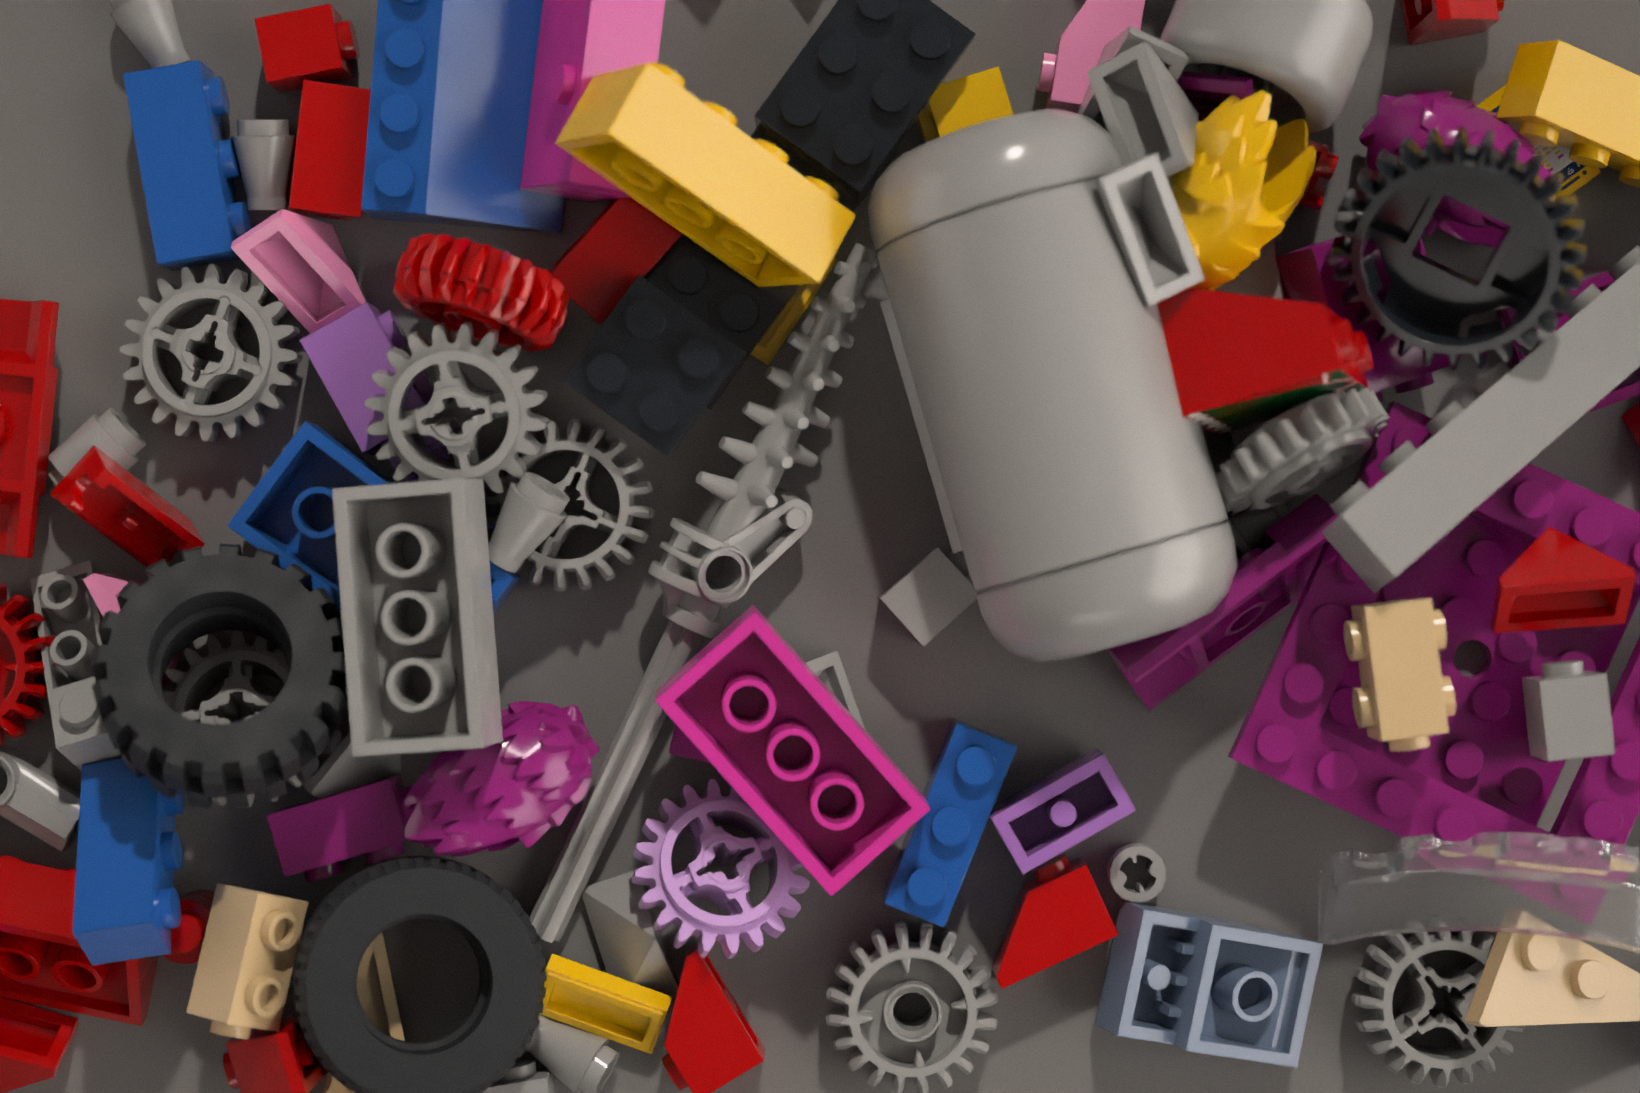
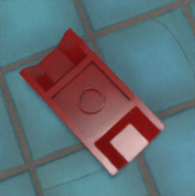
M0 299L1 555L33 559L39 495H45L58 374V368L53 367L59 303L54 301L40 300L31 302Z

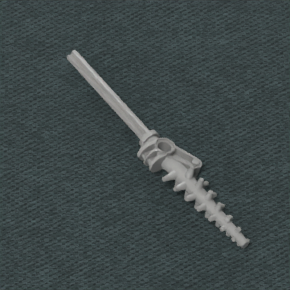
M855 243L846 262L839 261L836 264L834 272L838 277L827 299L818 296L813 299L811 307L818 314L809 334L806 335L795 331L790 334L788 343L798 349L796 352L797 357L790 370L787 371L772 366L766 370L765 378L777 385V395L771 407L749 401L744 403L742 413L757 422L758 432L753 442L749 443L726 436L721 438L719 448L737 459L740 466L734 478L730 479L703 471L698 473L696 483L722 500L707 530L673 517L669 524L675 529L669 542L662 541L660 543V547L665 550L660 562L652 561L648 573L656 577L660 584L664 602L662 615L669 619V622L530 915V922L535 927L536 935L544 941L553 943V941L560 942L667 716L666 712L655 701L656 690L695 656L704 636L708 638L715 637L720 626V622L716 618L721 607L728 608L731 602L737 601L745 595L750 585L789 549L812 524L813 513L809 504L786 490L777 489L784 470L792 467L793 462L809 467H814L817 463L818 456L799 444L797 440L801 430L806 429L809 424L825 428L830 422V417L815 407L813 402L818 391L822 390L824 385L838 388L842 383V377L828 367L834 353L840 346L850 349L854 344L855 338L846 332L845 328L855 307L862 309L866 305L867 297L861 294V290L871 268H876L879 263L877 253L865 246ZM724 556L725 564L721 573L714 579L706 581L705 573L708 565L715 558Z

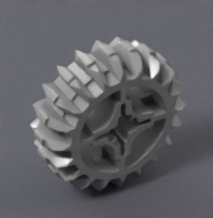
M571 419L567 426V438L560 439L556 423L549 420L547 427L543 429L546 442L541 443L542 448L537 455L523 454L522 456L518 453L528 469L526 472H530L538 463L550 456L568 452L580 453L574 467H570L566 477L555 485L567 495L572 487L578 490L582 496L576 501L584 502V510L596 514L598 519L595 520L584 515L580 517L569 515L564 524L561 523L540 544V547L536 548L523 561L518 571L529 560L533 562L534 567L530 573L529 582L538 586L544 581L548 569L553 570V585L556 591H565L569 584V572H576L578 585L582 590L592 588L593 579L590 568L596 566L601 576L606 581H611L616 577L615 569L608 560L612 555L615 554L621 562L627 565H631L635 561L634 554L624 547L623 543L627 537L635 542H647L649 535L643 530L633 528L632 525L635 516L650 519L654 517L655 510L648 506H635V496L651 493L653 486L649 481L631 483L629 476L639 472L644 467V463L638 457L629 460L623 465L619 463L617 459L628 447V443L624 439L618 438L606 451L601 448L606 438L607 429L605 427L596 425L592 429L588 441L581 440L583 432L582 422L578 419ZM528 431V435L537 440L536 436L531 431ZM598 461L609 471L616 483L620 499L619 516L601 509L591 498L590 487L594 477L592 473ZM503 470L502 472L506 480L504 491L501 494L490 491L484 492L485 503L500 505V511L511 482H519L521 478ZM499 515L486 517L487 529H495ZM588 525L611 534L603 545L586 556L575 559L556 558L562 543H566L572 530L579 526Z
M1434 912L1432 914L1427 932L1420 918L1410 916L1406 922L1408 937L1404 938L1395 928L1388 927L1384 930V935L1392 946L1386 952L1373 944L1367 947L1366 953L1378 962L1374 971L1365 967H1358L1356 969L1355 976L1364 983L1369 984L1370 990L1352 993V1002L1358 1007L1371 1009L1355 1020L1356 1027L1361 1032H1375L1366 1043L1369 1051L1374 1055L1387 1052L1384 1066L1393 1073H1397L1407 1065V1078L1412 1083L1420 1084L1430 1071L1432 1082L1438 1088H1446L1450 1081L1451 1069H1453L1458 1080L1463 1084H1472L1473 1071L1471 1065L1477 1063L1487 1073L1495 1072V1062L1488 1054L1494 1048L1503 1054H1512L1514 1047L1503 1038L1506 1030L1509 1029L1513 1032L1525 1030V1026L1481 1027L1471 1026L1464 1022L1496 934L1487 927H1482L1473 934V921L1461 915L1458 916L1450 928L1447 916L1441 912ZM1454 950L1468 954L1474 961L1463 969L1456 965L1446 972L1436 973L1431 967L1426 965L1421 956L1434 951ZM1405 972L1410 981L1411 991L1408 999L1397 1008L1400 1014L1394 1018L1392 1011L1393 993L1401 974ZM1425 979L1446 991L1443 996L1447 1003L1446 1009L1452 1015L1454 1021L1433 1007L1436 1004L1432 996L1433 990ZM1435 1027H1445L1447 1031L1454 1035L1458 1042L1445 1047L1425 1048L1405 1041V1039L1416 1031L1423 1035Z

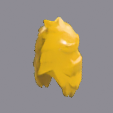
M1261 90L1239 101L1240 98L1231 95L1204 121H1199L1196 124L1197 137L1194 164L1168 178L1170 188L1205 277L1204 281L1189 288L1214 291L1216 288L1239 276L1241 271L1260 257L1259 250L1284 229L1285 221L1303 197L1313 173L1316 150L1313 146L1308 147L1306 121L1304 119H1294L1277 128L1276 120H1267L1271 95L1266 91Z

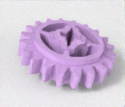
M710 779L705 787L703 799H700L691 786L686 785L679 794L681 808L674 802L666 798L663 799L657 810L664 823L647 818L641 829L643 834L653 843H637L632 856L649 865L635 870L631 881L637 885H649L652 889L643 895L638 906L640 909H651L657 906L661 908L662 912L654 923L653 929L657 932L667 928L670 924H675L678 927V931L675 935L674 947L678 949L688 941L690 936H695L699 940V957L705 958L715 941H719L725 957L732 959L738 951L739 938H741L746 946L755 953L763 946L761 929L777 939L786 929L778 914L794 918L802 908L789 894H802L809 887V880L793 873V871H797L804 866L733 787L727 797L722 796L716 780ZM714 823L735 826L751 837L744 839L734 837L725 832L721 826L716 827ZM689 830L694 841L692 846L694 853L693 862L688 864L684 871L673 875L671 856L674 843L682 834ZM714 858L720 866L726 864L732 866L738 863L728 879L722 871L713 874L710 871L704 874ZM767 862L769 867L768 890L764 900L754 908L748 896L751 890L749 885L750 874L757 866ZM686 897L690 900L696 898L707 899L717 904L721 910L726 909L728 916L703 911L693 905Z

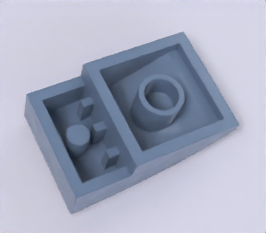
M1121 900L1116 923V930L1119 935L1113 937L1095 1022L1096 1025L1119 1037L1172 1044L1188 1052L1297 1068L1323 948L1322 942L1220 918Z

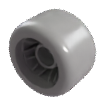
M1176 0L1160 40L1190 55L1189 61L1183 70L1185 72L1252 78L1253 94L1263 90L1271 95L1267 120H1276L1277 128L1294 119H1304L1307 124L1308 135L1330 127L1343 111L1371 43L1374 30L1373 15L1365 0Z

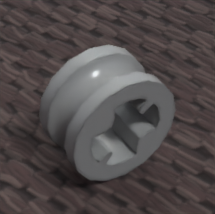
M1127 843L1118 847L1110 855L1106 865L1107 879L1112 889L1123 899L1133 903L1146 902L1155 898L1162 891L1166 881V867L1162 858L1152 848L1141 843ZM1139 855L1149 858L1145 868L1152 875L1150 882L1144 887L1139 882H1136V889L1124 887L1127 876L1120 870L1122 863L1127 858L1136 863L1137 856Z

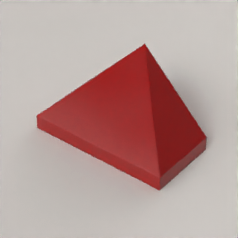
M1549 526L1499 577L1490 623L1493 634L1625 624L1636 580L1633 568Z
M0 998V1093L53 1078L78 1027V1018Z

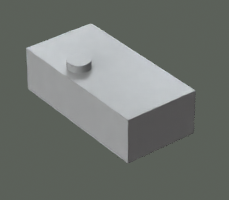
M458 478L332 489L352 757L474 749L503 742L483 480Z

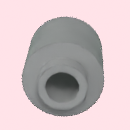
M109 408L100 417L93 414L48 456L55 467L48 475L57 486L93 445L128 471L139 461L137 453L146 446V442L118 412Z

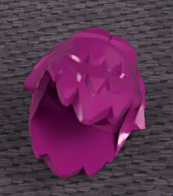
M1435 89L1414 90L1400 97L1382 95L1378 103L1377 114L1363 124L1362 128L1364 131L1359 136L1360 142L1367 147L1366 166L1380 175L1381 173L1376 166V160L1381 151L1385 149L1394 156H1401V143L1403 138L1408 136L1419 146L1420 150L1426 149V141L1431 129H1437L1444 145H1451L1458 128L1465 127L1469 137V145L1479 146L1480 140L1486 131L1492 130L1494 131L1493 149L1502 153L1507 145L1514 139L1521 141L1517 160L1523 164L1533 157L1532 154L1535 153V150L1528 139L1507 125L1506 122L1497 119V113L1476 107V101L1453 98V92ZM1542 165L1538 176L1544 179L1551 175V173ZM1444 195L1423 234L1429 237L1436 229L1462 241L1495 247L1508 224Z
M531 701L509 703V709L501 710L503 742L484 748L442 751L421 772L422 776L410 788L405 798L404 807L406 809L414 808L404 828V839L414 843H423L425 847H435L433 853L436 855L450 854L452 857L468 856L486 849L489 852L504 850L520 841L526 849L531 848L551 826L557 827L561 825L572 806L583 800L592 779V758L600 752V748L585 727L578 706L570 705L560 708L551 703Z

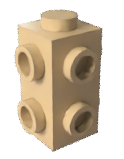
M1422 597L1352 605L1353 620L1345 621L1344 639L1350 661L1358 660L1361 687L1353 689V708L1358 726L1360 728L1367 727L1368 737L1379 741H1388L1390 751H1406L1430 747L1429 735L1449 733L1447 716H1454L1456 711L1452 681L1449 676H1442L1439 650L1445 649L1447 646V631L1441 610H1433L1432 598Z
M217 883L186 1013L212 1020L210 1032L233 1038L249 1039L251 1028L279 1031L284 1006L288 999V988L297 949L303 934L308 901Z

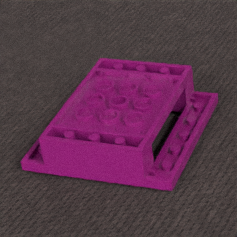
M1390 402L1385 411L1389 417L1386 421L1388 426L1377 432L1379 437L1372 441L1371 447L1367 450L1351 488L1361 480L1371 490L1386 477L1378 465L1401 445L1409 440L1418 450L1431 439L1433 435L1425 428V425L1433 418L1398 402ZM1528 462L1398 576L1375 593L1330 542H1325L1227 757L1590 922L1640 812V636L1610 700L1615 754L1584 757L1550 832L1537 827V824L1566 760L1545 761L1530 756L1522 678L1543 676L1542 664L1570 660H1583L1584 671L1607 673L1640 600V513ZM1549 526L1633 568L1636 580L1625 624L1493 634L1490 623L1499 577ZM1414 597L1432 598L1433 610H1441L1446 625L1447 646L1445 649L1439 650L1442 676H1449L1453 684L1456 701L1455 715L1447 716L1449 733L1429 735L1430 747L1406 751H1390L1388 741H1379L1368 737L1367 727L1360 728L1356 722L1353 708V689L1361 687L1358 660L1350 661L1346 651L1344 623L1345 621L1353 620L1352 605ZM1467 640H1474L1484 649L1485 664L1476 675L1466 677L1456 669L1454 653L1461 643Z

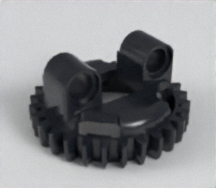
M1459 127L1451 145H1444L1437 129H1431L1427 137L1426 149L1420 150L1419 146L1408 136L1403 138L1401 143V156H1394L1385 149L1381 151L1376 160V166L1381 175L1374 170L1363 167L1357 178V184L1362 190L1348 188L1342 202L1343 206L1350 212H1339L1334 223V229L1343 235L1335 237L1331 246V254L1344 258V260L1337 263L1334 270V279L1353 281L1346 287L1343 293V303L1364 302L1356 319L1357 325L1376 319L1380 323L1375 337L1376 343H1380L1391 334H1394L1400 338L1399 357H1403L1414 345L1423 349V364L1425 367L1430 365L1438 352L1448 354L1449 366L1452 371L1457 369L1462 354H1472L1479 369L1483 368L1488 356V350L1495 349L1505 362H1508L1512 358L1514 350L1513 339L1525 348L1532 350L1536 345L1538 337L1535 327L1552 334L1558 322V317L1554 311L1568 313L1574 298L1568 290L1578 289L1581 286L1584 274L1583 271L1574 266L1583 264L1586 261L1588 246L1572 241L1582 238L1586 223L1585 220L1565 219V217L1574 213L1578 199L1576 195L1558 198L1554 196L1562 185L1564 178L1562 173L1559 172L1541 179L1538 174L1541 170L1544 156L1539 153L1528 159L1525 164L1518 161L1517 157L1521 141L1514 139L1507 145L1503 153L1494 150V131L1492 130L1486 131L1480 140L1479 146L1469 145L1466 128ZM1444 195L1508 224L1487 260L1479 281L1414 251L1418 240ZM1369 238L1379 246L1382 259L1391 279L1390 285L1380 294L1379 298L1377 293L1383 286V283L1377 274L1373 256L1368 255L1364 258L1363 255ZM1501 306H1509L1516 309L1512 325L1505 328L1503 319L1499 318L1481 325L1469 326L1468 336L1459 337L1462 320L1471 314L1491 311Z

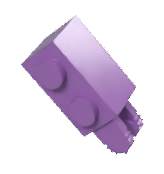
M366 302L299 341L362 453L375 455L389 442V439L386 435L367 434L366 428L376 420L384 417L382 412L366 407L365 400L376 394H386V390L378 386L371 377L377 370H389L396 373L395 368L388 361L386 353L394 347L400 349L407 345L408 339L390 310L381 314L378 308ZM425 370L419 373L411 386L407 409L422 406L432 398L434 385ZM421 435L426 443L427 450L438 457L454 461L453 455L449 454L447 447L439 439L430 435ZM398 456L388 458L396 471L401 463V459ZM411 472L401 481L402 483L418 482L419 476L417 473Z

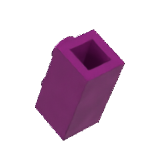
M397 774L320 799L316 798L285 807L266 815L284 877L303 872L306 883L343 872L341 861L365 854L367 864L369 865L404 854L402 843L409 841L404 839V828L414 808L406 809L404 804L412 785L404 787L401 775Z

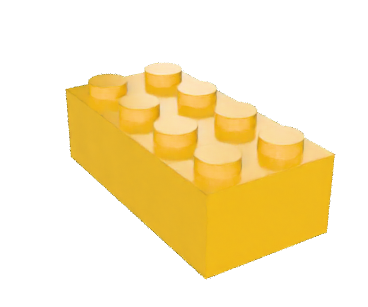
M655 62L644 63L592 77L557 138L556 145L758 287L820 283L856 216L837 201L839 194L834 188L819 179L804 177L787 165L789 158L781 149L764 140H753L735 127L738 121L731 112L715 103L701 102L683 88L685 85L684 79L667 66Z

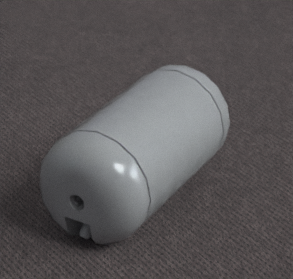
M1058 109L1025 112L988 120L959 129L916 147L901 155L884 171L875 182L868 204L870 233L890 298L880 302L952 552L963 551L974 590L979 592V594H976L981 614L992 636L1011 653L1037 662L1078 657L1141 640L1189 624L1209 614L1228 594L1237 568L1234 538L1229 522H1225V519L1228 518L1200 422L1182 416L1157 303L1145 307L1126 264L1095 183V179L1122 168L1119 154L1110 134L1090 117Z

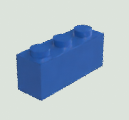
M200 60L124 73V84L157 264L171 271H176L184 267L192 268L240 259L231 249L232 241L251 230L252 224L245 202H237L233 178L240 177L241 173L232 139L226 140L221 115L230 113V103L222 76L214 77V72Z
M953 718L923 792L930 810L914 823L906 833L882 893L884 904L943 928L945 927L1016 752L1017 746Z
M123 758L82 764L72 934L92 965L171 954L172 928L179 927L181 923V905L177 890L173 887V872L181 870L183 865L181 840L175 831V815H181L184 812V793L178 791L170 799L153 790L149 777L138 778L125 765Z

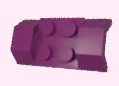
M1316 493L1267 529L1264 534L1268 549L1263 551L1261 548H1256L1236 562L1237 568L1230 590L1212 612L1179 628L1108 649L1116 667L1149 712L1299 601L1324 544L1328 541L1321 532L1339 517L1331 509V505Z

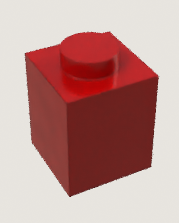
M331 4L254 19L266 82L279 93L302 89L303 80L333 83L354 78L350 60L359 58V46L355 29L351 20L342 21L341 15Z

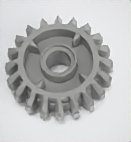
M903 920L897 921L895 923L897 941L887 944L883 931L876 927L870 931L872 942L876 947L875 951L869 953L861 943L855 941L849 948L859 966L855 968L846 962L839 961L834 967L835 974L849 984L848 986L832 985L827 987V999L845 1005V1007L832 1009L826 1013L827 1025L848 1027L833 1037V1046L836 1050H845L856 1045L857 1048L847 1059V1067L851 1071H855L868 1061L872 1062L867 1075V1083L873 1087L877 1086L885 1072L892 1074V1093L903 1092L905 1077H915L917 1093H928L929 1086L926 1076L937 1073L940 1084L943 1088L947 1089L953 1085L948 1066L955 1063L966 1074H970L974 1070L971 1059L964 1052L966 1048L981 1054H986L989 1050L988 1041L975 1033V1030L989 1031L995 1030L997 1027L995 1016L979 1011V1008L989 1007L998 1002L996 991L991 989L976 990L977 986L985 983L991 977L988 966L982 965L967 971L966 968L975 959L977 951L971 944H968L953 955L951 951L957 936L951 929H947L942 934L938 944L931 943L933 931L930 922L922 921L919 926L918 940L908 939L906 922ZM907 993L923 995L930 1003L927 1014L916 1022H905L895 1015L893 1008L896 1001L902 995Z

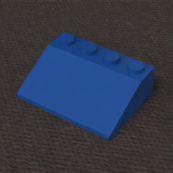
M378 0L361 209L373 219L563 234L565 198L520 190L543 0Z

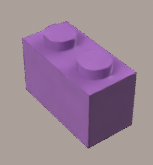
M1095 748L993 806L989 817L1022 874H1025L1131 814L1136 809L1105 754Z

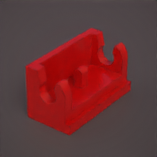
M303 80L289 211L304 216L332 220L352 221L353 218L360 219L371 89Z
M632 197L612 199L553 264L548 272L552 277L561 281L566 291L570 294V299L601 325L611 314L637 276L644 277L683 233Z
M94 445L50 492L55 500L145 567H149L160 559H164L168 567H170L172 558L179 550L198 546L202 548L205 545L189 517Z

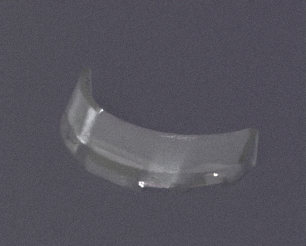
M1478 832L1474 838L1466 841L1440 840L1434 837L1433 834L1403 837L1392 850L1384 853H1364L1348 848L1333 853L1320 870L1318 943L1335 945L1357 939L1403 933L1486 931L1563 937L1614 946L1640 953L1639 848L1578 837L1561 838L1548 834Z

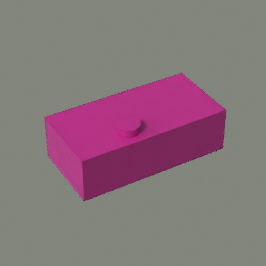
M543 0L520 190L589 203L630 197L556 145L555 142L593 76L644 63H658L665 0Z
M754 605L748 608L656 690L655 701L831 897L930 810L924 795Z

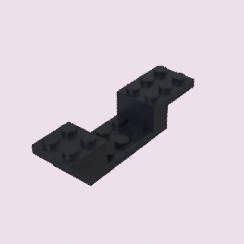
M838 0L754 115L756 129L750 138L753 140H764L781 149L789 158L787 165L804 177H813L830 185L839 194L837 201L854 213L896 156L897 146L902 137L974 40L976 33L930 0ZM682 234L664 254L647 279L640 275L637 276L562 381L670 458L706 407L709 410L713 408L748 360L754 348L761 342L802 284L758 287Z

